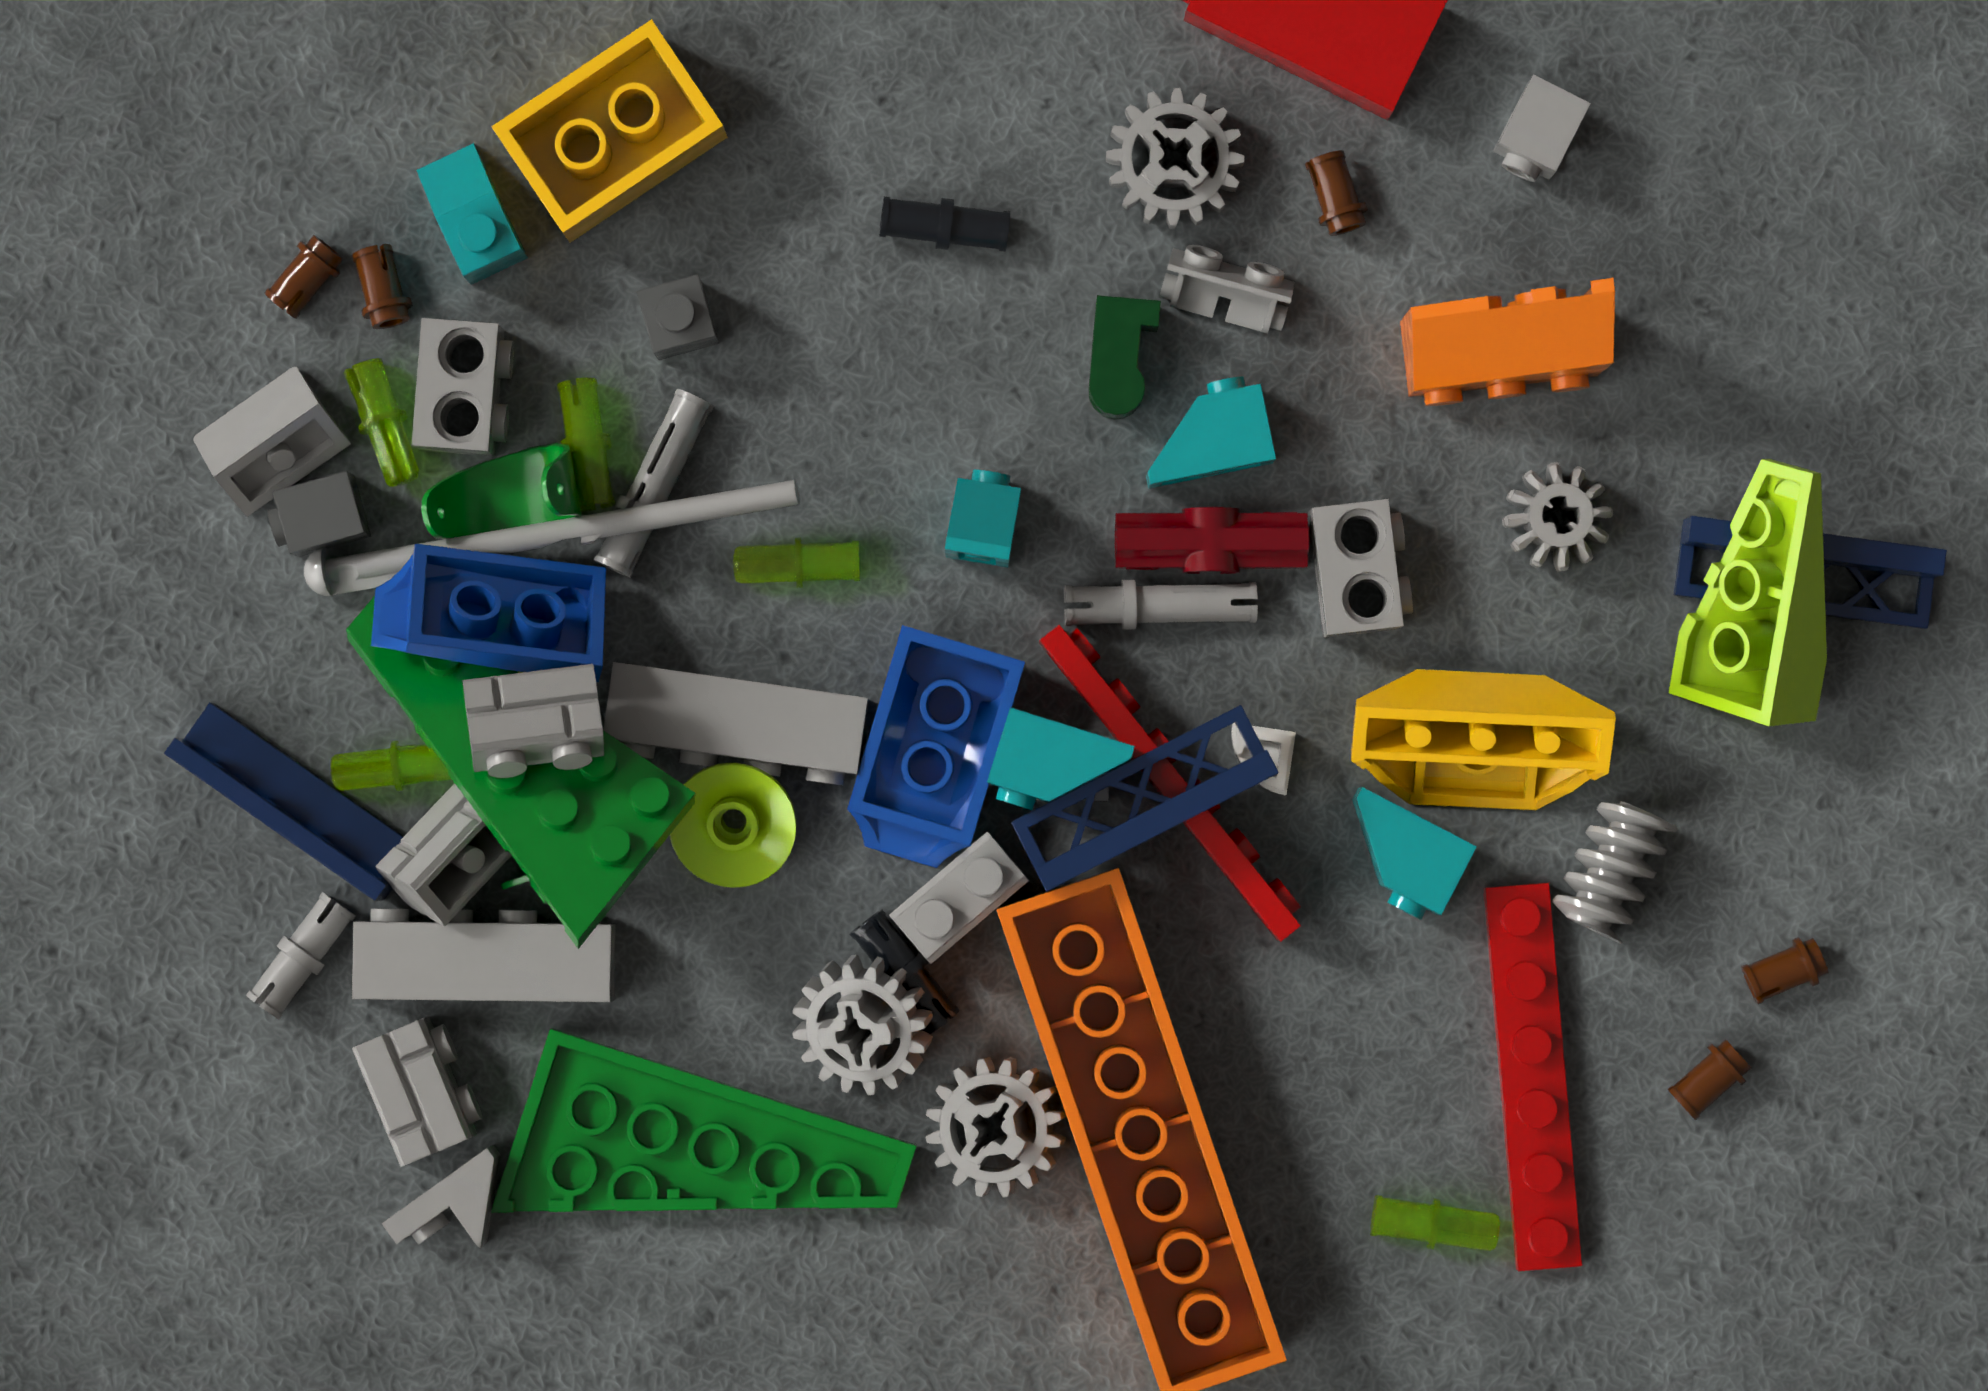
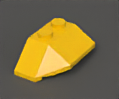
M1417 669L1356 699L1351 761L1363 770L1366 768L1381 784L1408 804L1538 810L1573 792L1588 780L1592 779L1595 781L1609 774L1616 716L1614 711L1546 675Z

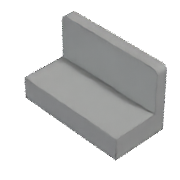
M292 367L200 431L193 438L213 477L246 517L274 499L273 491L291 487L351 444L340 426L318 400L306 378L297 367Z

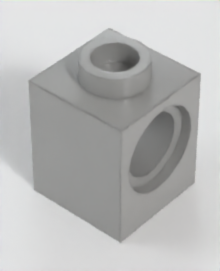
M1533 74L1493 152L1505 157L1501 166L1513 175L1530 182H1535L1538 175L1550 180L1557 171L1591 103Z

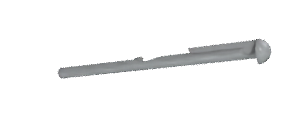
M796 480L419 544L502 555L534 550L564 539L581 537V545L583 546L589 545L600 538L800 505V495ZM415 544L331 558L327 548H320L311 553L304 565V578L311 590L323 596L376 588L390 580L402 569L412 556Z

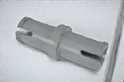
M322 892L319 900L290 939L283 936L279 941L277 947L281 951L246 996L254 1003L260 1004L259 1007L280 1019L283 1011L311 973L318 976L325 967L321 960L349 922L353 921L356 916Z

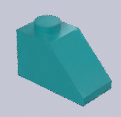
M474 143L416 170L434 216L463 277L471 285L528 258Z
M1244 376L1222 379L1206 384L1208 394L1196 398L1147 472L1148 489L1273 464L1276 460L1261 384L1246 386Z
M974 469L971 480L958 478L945 543L946 558L1009 567L1021 496V488L1009 486L1010 475Z
M1010 707L987 783L999 787L996 795L997 800L1033 810L1036 799L1050 802L1129 761L1135 746Z
M1363 787L1358 788L1352 801L1380 886L1392 891L1387 903L1419 920H1422L1426 910L1436 915H1442L1477 846Z

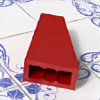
M1448 0L1181 1L1189 4L1185 12V22L1388 121Z

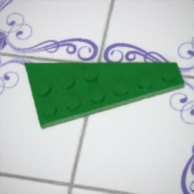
M374 596L347 627L348 641L389 696L395 698L415 725V731L427 747L433 749L448 769L450 778L505 852H509L530 879L532 888L543 903H547L565 926L567 935L579 949L695 804L696 793L604 730V756L592 757V762L581 768L559 769L553 765V762L528 765L527 770L522 774L508 778L492 777L488 774V771L474 772L463 680L515 674L518 672L371 646Z
M551 1028L491 1213L751 1208H897L917 1145Z

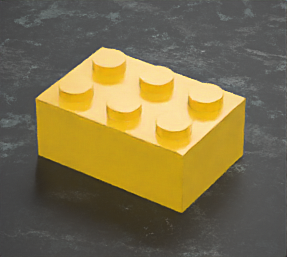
M652 19L491 126L569 243L728 138L723 124Z

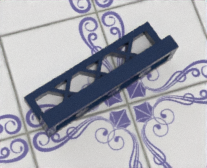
M1690 516L1683 520L1673 595L1697 599L1703 598L1708 586L1690 584L1694 547L1719 550L1723 555L1733 536L1730 528L1732 521ZM1823 533L1824 570L1830 565L1845 567L1862 588L1842 604L1830 603L1825 600L1826 616L1928 629L1934 578L1944 575L1947 550ZM1859 569L1883 573L1869 583ZM1893 574L1919 577L1915 613L1890 611L1874 589ZM1867 595L1877 609L1852 605Z
M209 702L184 739L174 738L164 752L166 756L374 901L385 900L393 889L377 871L375 866L393 847L401 843V839L404 836L214 703Z
M1239 705L1011 823L1047 892L1263 782L1279 772L1268 750H1264L1242 705ZM1235 723L1252 757L1230 769L1203 761L1211 734ZM1201 740L1196 758L1178 753V751ZM1166 757L1193 765L1185 791L1173 798L1145 790L1153 764ZM1200 768L1218 773V775L1195 786ZM1144 769L1138 787L1119 782ZM1109 786L1136 794L1128 820L1114 828L1088 820L1096 793ZM1143 797L1161 803L1137 815ZM1086 799L1081 817L1062 811ZM1052 815L1078 823L1070 850L1045 862L1029 827ZM1085 826L1104 832L1080 844Z

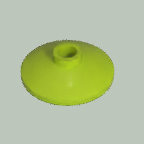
M722 763L702 769L683 784L696 793L695 804L669 836L676 855L691 873L714 885L738 888L762 882L782 867L794 845L797 820L789 795L776 779L763 770L750 765ZM728 810H739L745 815L746 824L738 829L730 828L725 824L723 814Z

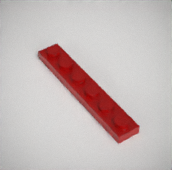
M1059 624L1039 640L1042 648L1114 738L1119 742L1135 746L1131 757L1132 760L1169 742L1158 728L1147 734L1132 716L1141 707L1118 678L1107 684L1092 666L1101 657L1078 628L1068 635ZM1166 757L1153 764L1148 780L1160 795L1173 798L1185 791L1187 783L1172 765L1177 760ZM1198 778L1196 780L1195 786L1202 783ZM1219 804L1184 821L1183 824L1277 941L1282 942L1301 926L1292 915L1301 906L1278 878L1267 884L1252 864L1261 857L1238 828L1227 834L1212 814L1221 808Z
M1549 883L1483 888L1516 1270L1519 1272L1582 1266L1550 887Z

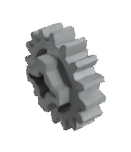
M1174 88L1170 103L1165 104L1161 103L1160 98L1154 91L1150 92L1147 95V111L1142 113L1131 104L1126 108L1125 115L1131 124L1129 129L1114 125L1111 130L1110 136L1116 142L1122 144V148L1106 151L1105 162L1121 167L1120 171L1109 178L1110 187L1121 188L1127 186L1129 192L1126 194L1122 206L1128 210L1139 202L1146 207L1143 222L1146 224H1150L1155 219L1157 213L1166 214L1168 228L1176 229L1180 214L1187 213L1195 226L1200 225L1203 221L1201 207L1207 204L1212 210L1218 213L1224 209L1225 203L1218 193L1219 190L1236 192L1239 181L1227 172L1228 169H1236L1244 164V155L1229 152V147L1240 140L1239 129H1231L1223 132L1220 126L1223 124L1228 111L1223 107L1211 115L1205 112L1207 95L1200 93L1194 99L1192 105L1183 103L1181 88ZM1180 118L1193 123L1187 129L1166 128L1160 120ZM1137 139L1149 152L1148 165L1138 177L1132 164V150ZM1211 141H1213L1217 153V169L1213 179L1208 175L1209 172L1201 165L1202 151ZM1160 144L1163 147L1167 146L1172 151H1177L1182 146L1186 148L1189 152L1185 164L1190 171H1183L1176 165L1168 171L1161 166L1165 153ZM1162 188H1183L1192 197L1171 200L1159 197L1156 194Z
M858 954L851 955L844 963L843 969L833 960L827 963L819 973L820 978L813 975L801 991L806 997H802L793 1008V1014L804 1020L792 1032L793 1039L809 1041L810 1047L802 1055V1060L806 1063L819 1059L824 1066L818 1078L824 1082L834 1073L841 1076L842 1092L846 1093L851 1090L856 1081L863 1083L867 1095H874L882 1085V1081L892 1090L897 1088L905 1078V1072L913 1075L923 1061L919 1053L926 1051L933 1038L927 1032L922 1031L932 1020V1011L917 1009L915 1005L925 993L922 987L907 991L901 985L905 980L907 971L901 968L892 976L885 974L884 958L878 956L868 969L863 968ZM840 992L841 998L837 1002V1006L831 1012H825L828 999ZM895 1038H901L898 1050L885 1058L884 1052L888 1044H891Z
M984 1057L977 1060V1076L964 1065L953 1071L955 1080L959 1085L958 1087L948 1083L938 1085L935 1091L945 1101L944 1106L927 1109L926 1116L940 1122V1129L927 1135L926 1141L931 1144L943 1145L945 1152L934 1162L938 1168L951 1163L958 1168L952 1181L954 1185L958 1187L970 1178L976 1180V1195L983 1197L989 1193L993 1183H997L1002 1197H1008L1015 1193V1178H1018L1020 1183L1029 1189L1039 1183L1034 1170L1035 1166L1045 1171L1055 1167L1057 1162L1047 1152L1048 1147L1055 1148L1065 1144L1066 1137L1053 1132V1124L1067 1116L1064 1110H1050L1047 1102L1058 1091L1055 1086L1042 1090L1035 1086L1040 1070L1036 1067L1029 1069L1020 1076L1016 1074V1058L1009 1057L1004 1059L999 1071H995L991 1058ZM997 1084L1007 1087L997 1099L987 1100L980 1094L975 1095L972 1093L974 1089L983 1085ZM1028 1105H1030L1035 1117L1036 1134L1028 1128L1025 1111ZM1007 1109L1003 1115L1005 1120L1002 1122L1001 1129L1008 1136L1003 1135L983 1146L989 1138L987 1134L991 1128L990 1123L984 1118H990ZM957 1120L964 1126L967 1143L964 1148L958 1138ZM1005 1154L1012 1160L1018 1159L1021 1162L1014 1167L1006 1169H994L985 1166L994 1155Z

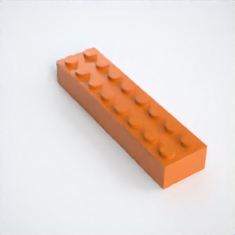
M1119 868L997 908L996 910L1160 1391H1200L1287 1361Z

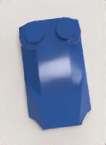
M415 544L412 556L402 569L390 580L376 587L371 646L519 672L593 664L596 682H599L603 667L606 568Z
M902 625L847 808L858 823L865 847L937 868L955 852L971 846L989 786L987 783L1010 707L1012 708L1025 665L1024 661Z

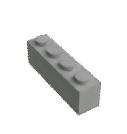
M613 662L603 730L643 758L654 759L655 747L681 750L679 763L709 767L718 764L719 756L744 759L743 764L759 768L769 775L777 777L781 775L782 765L807 768L806 781L844 786L845 774L858 775L869 699L866 697Z
M371 909L370 921L353 922L352 999L612 1002L615 1000L616 924H601L600 922L578 949L565 932V926L562 923H537V910H499L498 923L473 922V910L461 909L444 927L435 921L409 922V909Z

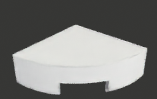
M1233 723L1231 728L1232 745L1241 763L1252 756L1236 724ZM1252 726L1264 750H1268L1279 772L1259 784L1271 792L1286 796L1296 732Z

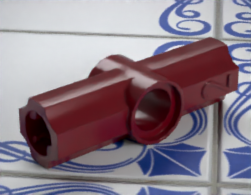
M1193 507L1182 509V513L1115 514V569H1183L1185 574H1200V571H1220V574L1240 573V569H1306L1308 567L1309 527L1307 513H1240L1239 508Z

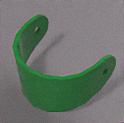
M554 443L530 447L478 463L436 483L426 491L421 505L423 522L428 532L437 539H448L581 516L569 444Z

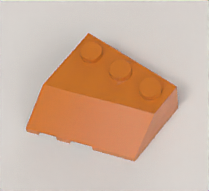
M1614 278L1590 281L1591 288L1584 295L1567 297L1566 289H1558L1556 286L1531 289L1530 292L1515 295V301L1507 303L1505 307H1502L1501 296H1484L1411 307L1400 321L1408 396L1424 395L1425 406H1441L1463 402L1462 391L1487 388L1488 399H1504L1526 395L1525 384L1550 381L1552 392H1568L1590 388L1589 377L1600 375L1614 363Z

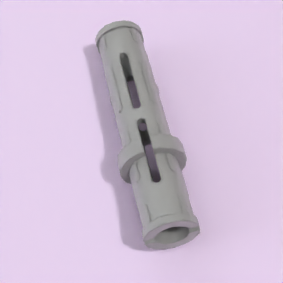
M676 389L675 396L626 497L619 496L614 506L616 509L667 501L694 443L714 406L689 392ZM652 530L606 537L594 561L618 574L631 578L633 569Z
M1121 580V586L1065 585L1064 603L1088 602L1091 604V607L1064 609L1065 626L1121 623L1122 630L1136 629L1137 623H1256L1258 605L1233 606L1231 605V600L1258 599L1256 582L1217 585L1136 586L1135 580Z

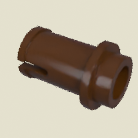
M1343 150L1325 153L1305 163L1323 215L1318 218L1320 226H1327L1330 236L1345 234L1361 228L1366 224L1363 213L1368 211L1366 202L1359 203Z
M315 235L311 237L307 244L303 241L297 244L301 251L274 284L264 292L272 302L282 310L285 308L286 312L295 319L299 317L301 310L330 275L335 278L340 275L337 267L344 260L333 248Z
M382 244L380 252H378V246L373 245L352 254L367 305L362 309V314L365 319L371 320L373 329L391 328L407 322L410 319L408 309L413 306L411 298L404 297L393 258V248L390 244Z
M1797 937L1792 940L1793 947L1750 965L1741 966L1745 980L1757 1004H1761L1768 998L1806 982L1816 986L1819 984L1818 977L1829 973L1824 957L1814 938L1802 942Z
M1726 1039L1718 1047L1711 1043L1707 1047L1711 1053L1674 1086H1670L1667 1089L1695 1120L1734 1083L1738 1081L1743 1085L1746 1080L1742 1076L1752 1068Z

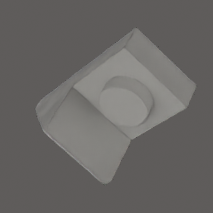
M494 1145L483 1150L382 1223L396 1245L410 1235L419 1245L450 1223L443 1213L449 1207L479 1248L487 1243L501 1156Z

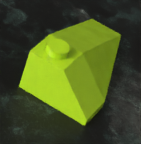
M1761 459L1730 524L1733 536L1720 562L1711 563L1703 580L1709 586L1696 613L1687 614L1679 630L1669 694L1766 726L1816 721L1827 662L1821 473L1772 459Z

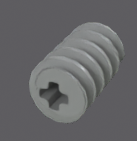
M1601 802L1596 810L1609 823V826L1590 825L1585 832L1598 846V849L1579 848L1574 855L1587 869V872H1567L1563 878L1576 892V895H1556L1552 902L1569 920L1601 936L1623 944L1624 942L1610 927L1612 923L1633 924L1634 918L1621 904L1623 900L1644 901L1645 895L1632 881L1634 877L1655 878L1656 872L1643 858L1645 854L1665 856L1667 849L1654 835L1656 831L1676 832L1678 828L1666 820L1626 802Z

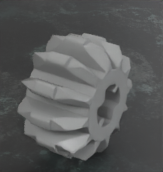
M1558 462L1548 464L1546 468L1547 486L1539 475L1532 470L1522 476L1524 485L1533 496L1519 490H1511L1506 500L1511 505L1524 509V512L1507 515L1502 519L1505 528L1524 526L1526 533L1514 539L1510 544L1514 552L1526 548L1531 542L1537 545L1530 558L1531 566L1535 568L1541 567L1546 561L1549 551H1553V564L1556 571L1564 572L1569 568V548L1575 558L1582 564H1586L1593 559L1592 551L1583 538L1601 545L1608 541L1609 534L1605 530L1592 525L1593 521H1603L1613 516V509L1608 506L1592 507L1591 500L1600 496L1605 491V487L1602 483L1598 482L1583 492L1579 486L1585 477L1584 468L1580 466L1575 467L1569 474L1566 483H1563L1562 469ZM1552 500L1559 501L1562 511H1572L1573 522L1563 526L1565 534L1557 533L1554 523H1544L1543 512L1545 513L1553 508V505L1550 503Z

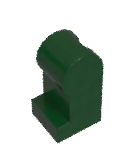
M1097 295L1088 391L1089 400L1093 408L1103 417L1113 420L1124 419L1132 415L1141 405L1145 392V383L1140 370L1137 368L1140 332H1157L1161 301Z

